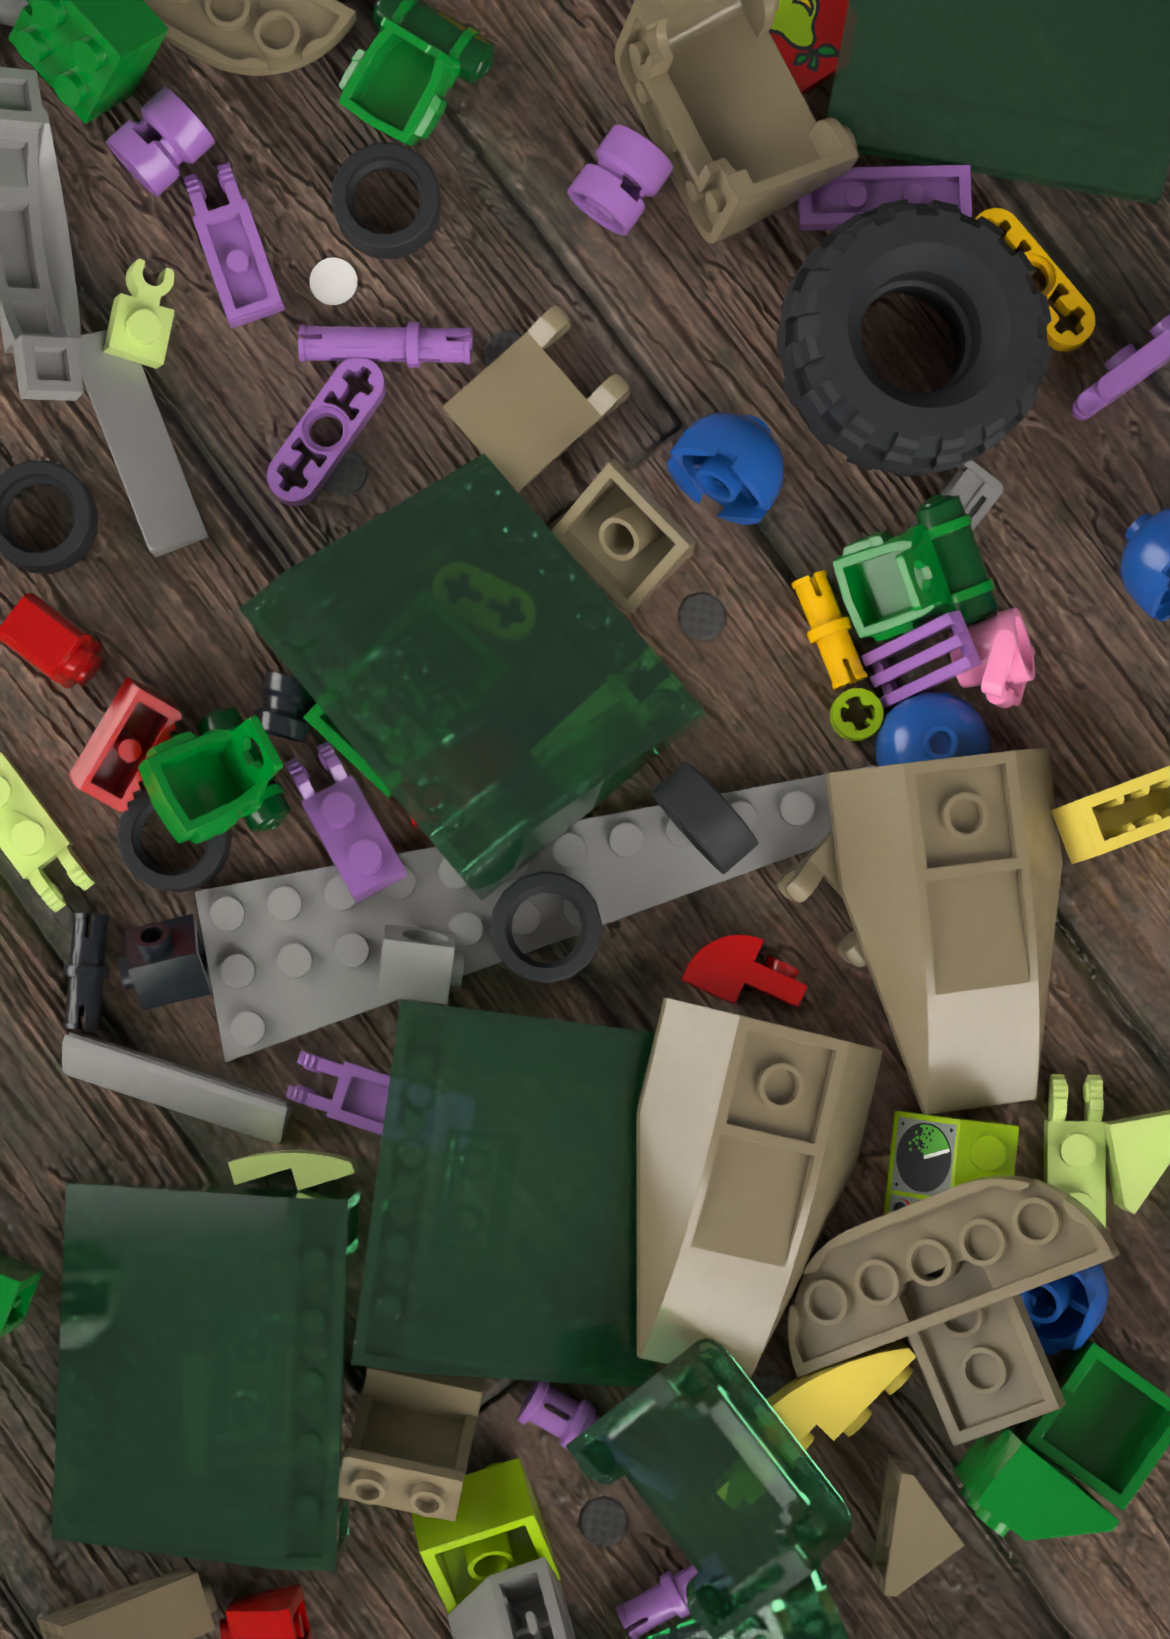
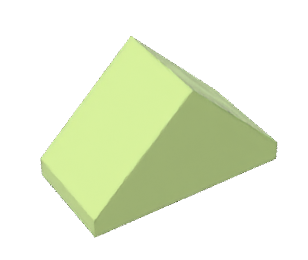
M1170 1110L1115 1119L1103 1123L1106 1136V1163L1113 1201L1121 1209L1132 1214L1137 1212L1170 1164Z

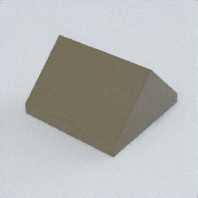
M615 458L606 464L550 532L628 614L632 613L692 556L696 542Z
M889 1454L872 1572L883 1594L896 1597L965 1545L902 1457Z

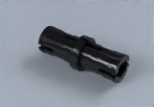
M72 913L70 965L64 964L63 976H69L65 1022H63L64 1029H81L82 1006H84L83 1030L101 1031L100 1016L103 979H109L110 967H104L107 925L110 915L92 914L91 936L88 938L90 914Z

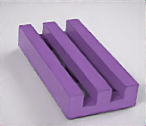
M960 610L948 612L861 656L865 667L872 665L875 675L871 676L870 679L874 688L881 686L884 696L880 697L879 700L883 709L895 706L906 698L931 689L982 664ZM949 628L952 629L953 637L892 667L889 666L888 658ZM960 648L963 658L898 688L895 681L896 678Z

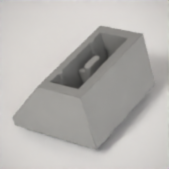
M545 1557L488 1576L448 1615L453 1639H576L561 1582Z

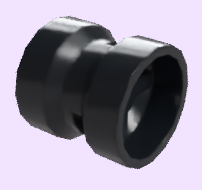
M266 671L261 687L265 694V704L256 709L254 715L259 718L267 734L306 743L310 725L303 717L318 702L321 687L299 678Z

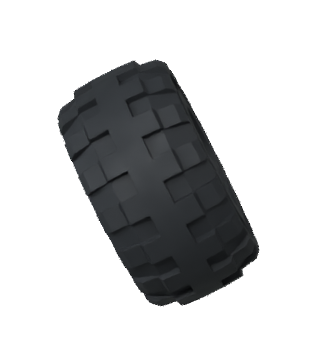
M904 199L882 203L875 209L862 214H856L831 231L807 256L790 283L781 306L783 309L780 326L776 332L777 358H781L785 377L782 384L791 405H796L809 423L807 429L824 446L827 444L831 445L847 456V462L868 471L877 469L894 473V476H922L924 474L947 471L974 460L1001 442L1025 418L1038 397L1036 393L1041 380L1048 372L1052 346H1048L1047 325L1052 319L1047 296H1044L1043 293H1038L1031 276L1036 272L1035 268L1022 249L1016 253L1001 238L1003 234L1001 228L983 216L976 220L962 214L961 209H958V205L938 200H932L928 204L908 203V200ZM886 294H907L929 303L944 317L955 340L956 364L952 377L943 387L931 393H912L891 385L875 371L865 354L861 339L862 317L874 300Z

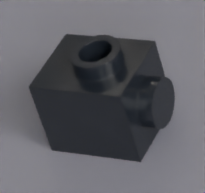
M193 914L160 922H152L144 926L125 930L126 954L118 956L119 971L125 989L135 988L143 1010L211 994L205 946Z

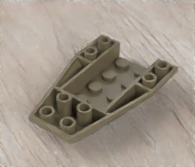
M1049 747L825 773L839 890L922 1114L930 1115L1036 1099L1062 871L1059 831L1051 810L1056 809Z
M664 997L636 1112L637 1356L639 1358L750 1381L857 1164L883 1050Z

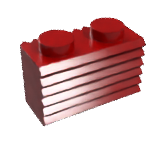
M127 676L69 773L74 786L119 812L128 810L127 802L134 800L133 792L140 790L139 782L143 781L138 766L147 758L149 749L170 739L169 731L176 730L175 721L182 720L179 709L171 700Z

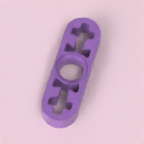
M352 357L343 361L336 368L271 461L267 470V481L271 491L280 502L289 506H302L312 501L383 401L386 392L385 380L380 368L372 360L364 357ZM364 373L370 374L368 382L373 391L369 395L362 392L356 394L349 407L351 412L358 415L354 420H350L341 408L329 404V401L332 397H336L342 405L350 393L346 379L350 375L359 379ZM322 417H333L343 426L341 439L330 447L319 446L311 439V428ZM300 443H303L313 456L323 459L325 462L321 467H318L311 459L303 471V475L308 482L307 486L304 489L293 486L289 492L284 491L286 482L280 474L285 468L291 471L298 469L305 457L296 448Z

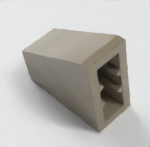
M181 1569L37 1618L43 1639H194L216 1630L211 1613L216 1612L217 1605L214 1593L207 1579H200L198 1572Z

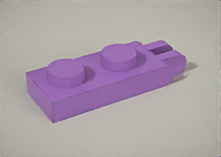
M1170 315L1149 331L1155 338L1138 351L1131 343L1104 363L1109 372L1083 391L1073 402L1071 412L1076 419H1089L1170 361Z

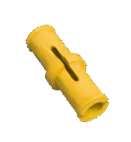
M826 570L813 573L811 578L807 575L791 583L811 628L806 634L810 644L816 643L832 681L833 690L844 688L848 683L851 685L867 678V673L863 670L848 632L852 628V624L848 616L842 617L828 582Z

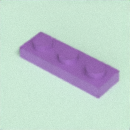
M970 165L852 167L846 174L798 200L799 231L834 230L858 213L862 214L875 209L882 203L907 199L908 203L928 204L932 200L958 205V209H961L962 214L972 217Z

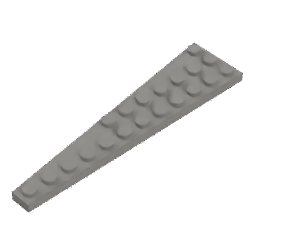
M876 765L867 766V767H862V768H856V769L871 768V767H876ZM826 774L722 793L721 795L742 818L758 841V845L725 874L720 873L694 847L660 805L399 853L397 856L406 870L407 877L357 904L335 865L195 891L225 1062L238 1059L400 1000L398 998L377 996L385 924L454 932V951L465 952L463 976L503 962L495 951L490 932L492 913L503 891L520 877L545 871L565 874L583 884L597 902L603 926L802 852L812 850L832 830ZM541 893L529 897L520 904L513 916L512 934L517 947L523 954L581 934L582 925L578 911L570 901L558 894Z

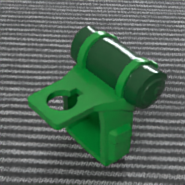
M378 0L373 10V25L380 30L367 50L360 48L351 58L352 62L338 85L342 90L338 103L370 126L409 146H415L420 138L427 139L436 127L447 106L444 96L456 79L460 78L469 84H474L486 75L493 64L495 44L481 36L480 31L472 26L466 27L424 0Z
M939 494L929 498L915 512L918 525L896 536H892L888 530L858 539L846 545L844 553L832 562L843 601L859 638L874 637L877 642L893 639L922 626V619L957 610H960L965 624H976L986 620L988 616L992 615L999 608L993 591L995 588L993 579L989 578L971 527V517L969 513L966 514L960 495L943 496Z
M237 707L217 708L208 712L196 726L199 734L198 737L191 731L175 735L172 739L161 742L149 749L147 758L138 766L155 811L178 844L188 840L194 844L207 841L231 829L236 824L237 819L240 818L244 819L251 832L269 831L280 826V823L285 820L291 811L283 796L284 790L281 784L276 783L273 778L283 767L279 755L259 718L254 715L244 721ZM253 740H255V742L259 746L262 756Z

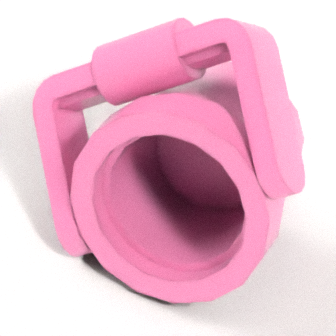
M1017 608L997 612V616L967 627L982 664L956 676L962 688L981 686V691L986 694L989 702L1000 708H1009L1012 705L1018 706L1022 700L1027 681L1034 680L1035 650L1031 645L1020 611ZM953 632L949 633V638L954 636ZM960 648L950 652L952 663L963 658Z

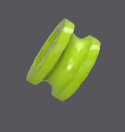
M852 688L843 692L833 702L830 710V723L833 730L841 738L850 742L863 741L870 738L880 728L883 721V706L879 698L873 692L864 688ZM857 700L860 708H870L872 720L867 718L864 721L868 728L855 730L853 722L842 721L841 710L846 712L849 709V705L845 702Z

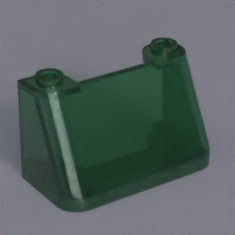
M702 1338L697 1340L566 1445L567 1449L576 1459L579 1468L588 1478L600 1484L611 1485L625 1476L698 1572L689 1580L686 1586L687 1606L691 1616L702 1625L712 1639H720L812 1574L849 1535L852 1528V1518L842 1497L732 1355L713 1339Z

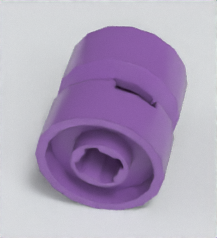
M165 86L140 108L142 119L139 122L127 120L105 141L125 168L155 197L161 195L180 177L178 166L180 163L193 164L215 143L214 138L197 116L179 97Z
M618 124L611 128L596 149L595 155L598 163L586 164L568 188L567 193L578 208L591 219L613 233L624 236L628 235L645 211L643 197H653L658 193L673 172V165L666 155L648 139L634 130Z

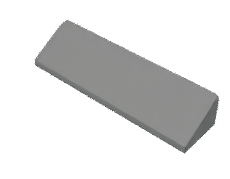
M107 330L81 335L83 348L79 355L81 376L149 551L156 558L208 538L206 528L142 364L103 353Z
M69 1032V1034H65L62 1042V1070L68 1076L274 1144H279L283 1140L294 1107L291 1101L82 1032Z

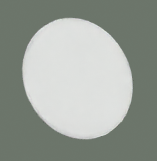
M327 258L320 261L313 268L309 280L313 295L320 302L328 305H339L348 301L355 293L358 282L354 268L347 261L340 258Z

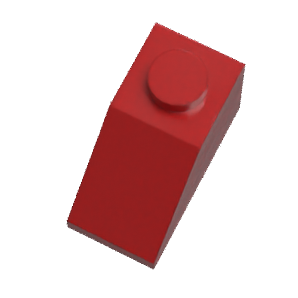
M301 1584L234 1598L225 1611L227 1618H222L219 1622L221 1639H313Z

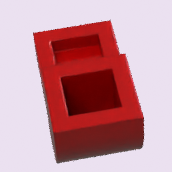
M731 935L708 943L690 959L680 978L681 981L731 1004L736 1003L745 984L788 1005L799 1007L808 987L796 981L800 970L770 956L767 957L764 965L755 962L764 940L749 935Z

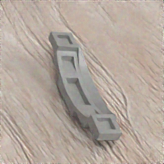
M0 67V324L4 352L14 354L20 399L76 401L84 393L79 355L83 349L80 314L67 217L49 116L41 102L37 71Z

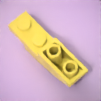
M902 1341L892 1342L800 1376L787 1383L758 1405L738 1424L741 1433L752 1444L714 1482L716 1492L732 1509L743 1499L748 1504H752L773 1482V1478L769 1473L784 1457L789 1462L794 1461L810 1446L815 1438L810 1431L816 1425L833 1441L842 1432L848 1437L852 1436L870 1418L872 1410L868 1406L882 1391L885 1390L891 1395L909 1379L914 1371L909 1364L916 1358V1355Z

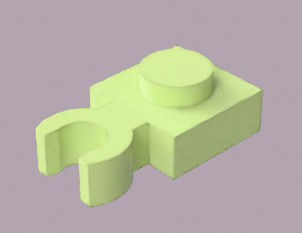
M137 259L131 264L126 273V285L132 295L120 293L114 298L103 353L157 369L164 364L175 310L160 306L159 304L161 297L167 294L174 284L173 269L165 268L158 276L157 286H151L143 278L145 260Z

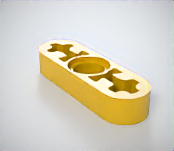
M990 208L981 212L975 218L976 220L983 216L996 226L1002 227L1007 233L1003 240L1014 251H1016L1017 247H1021L1031 264L1044 273L1046 287L1041 293L1047 296V300L1054 290H1057L1062 295L1054 303L1057 310L1065 317L1070 316L1072 313L1079 317L1080 321L1075 327L1078 335L1075 336L1070 330L1060 334L1055 329L1059 316L1049 305L1052 321L1047 325L1048 346H1052V349L1060 352H1070L1080 348L1092 334L1095 327V314L1091 305L1011 212L1002 208Z

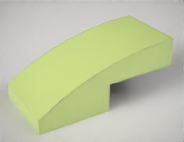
M317 1150L272 1151L228 1162L234 1185L291 1168L298 1190L348 1176L359 1170L355 1158Z

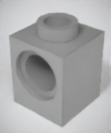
M385 924L377 996L447 1004L450 986L461 987L465 952L454 951L455 933Z

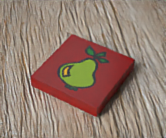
M779 0V8L775 12L774 22L769 30L802 96L875 51L877 47V42L849 0Z

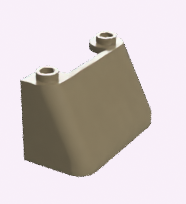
M634 0L615 47L617 72L653 144L672 163L673 172L670 174V177L697 230L708 243L714 244L738 234L852 169L859 157L852 131L848 126L842 125L832 117L816 122L769 33L774 22L775 12L779 8V0Z

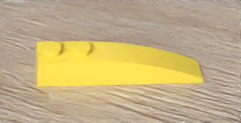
M1170 766L1051 810L1071 864L1102 855L1170 829Z

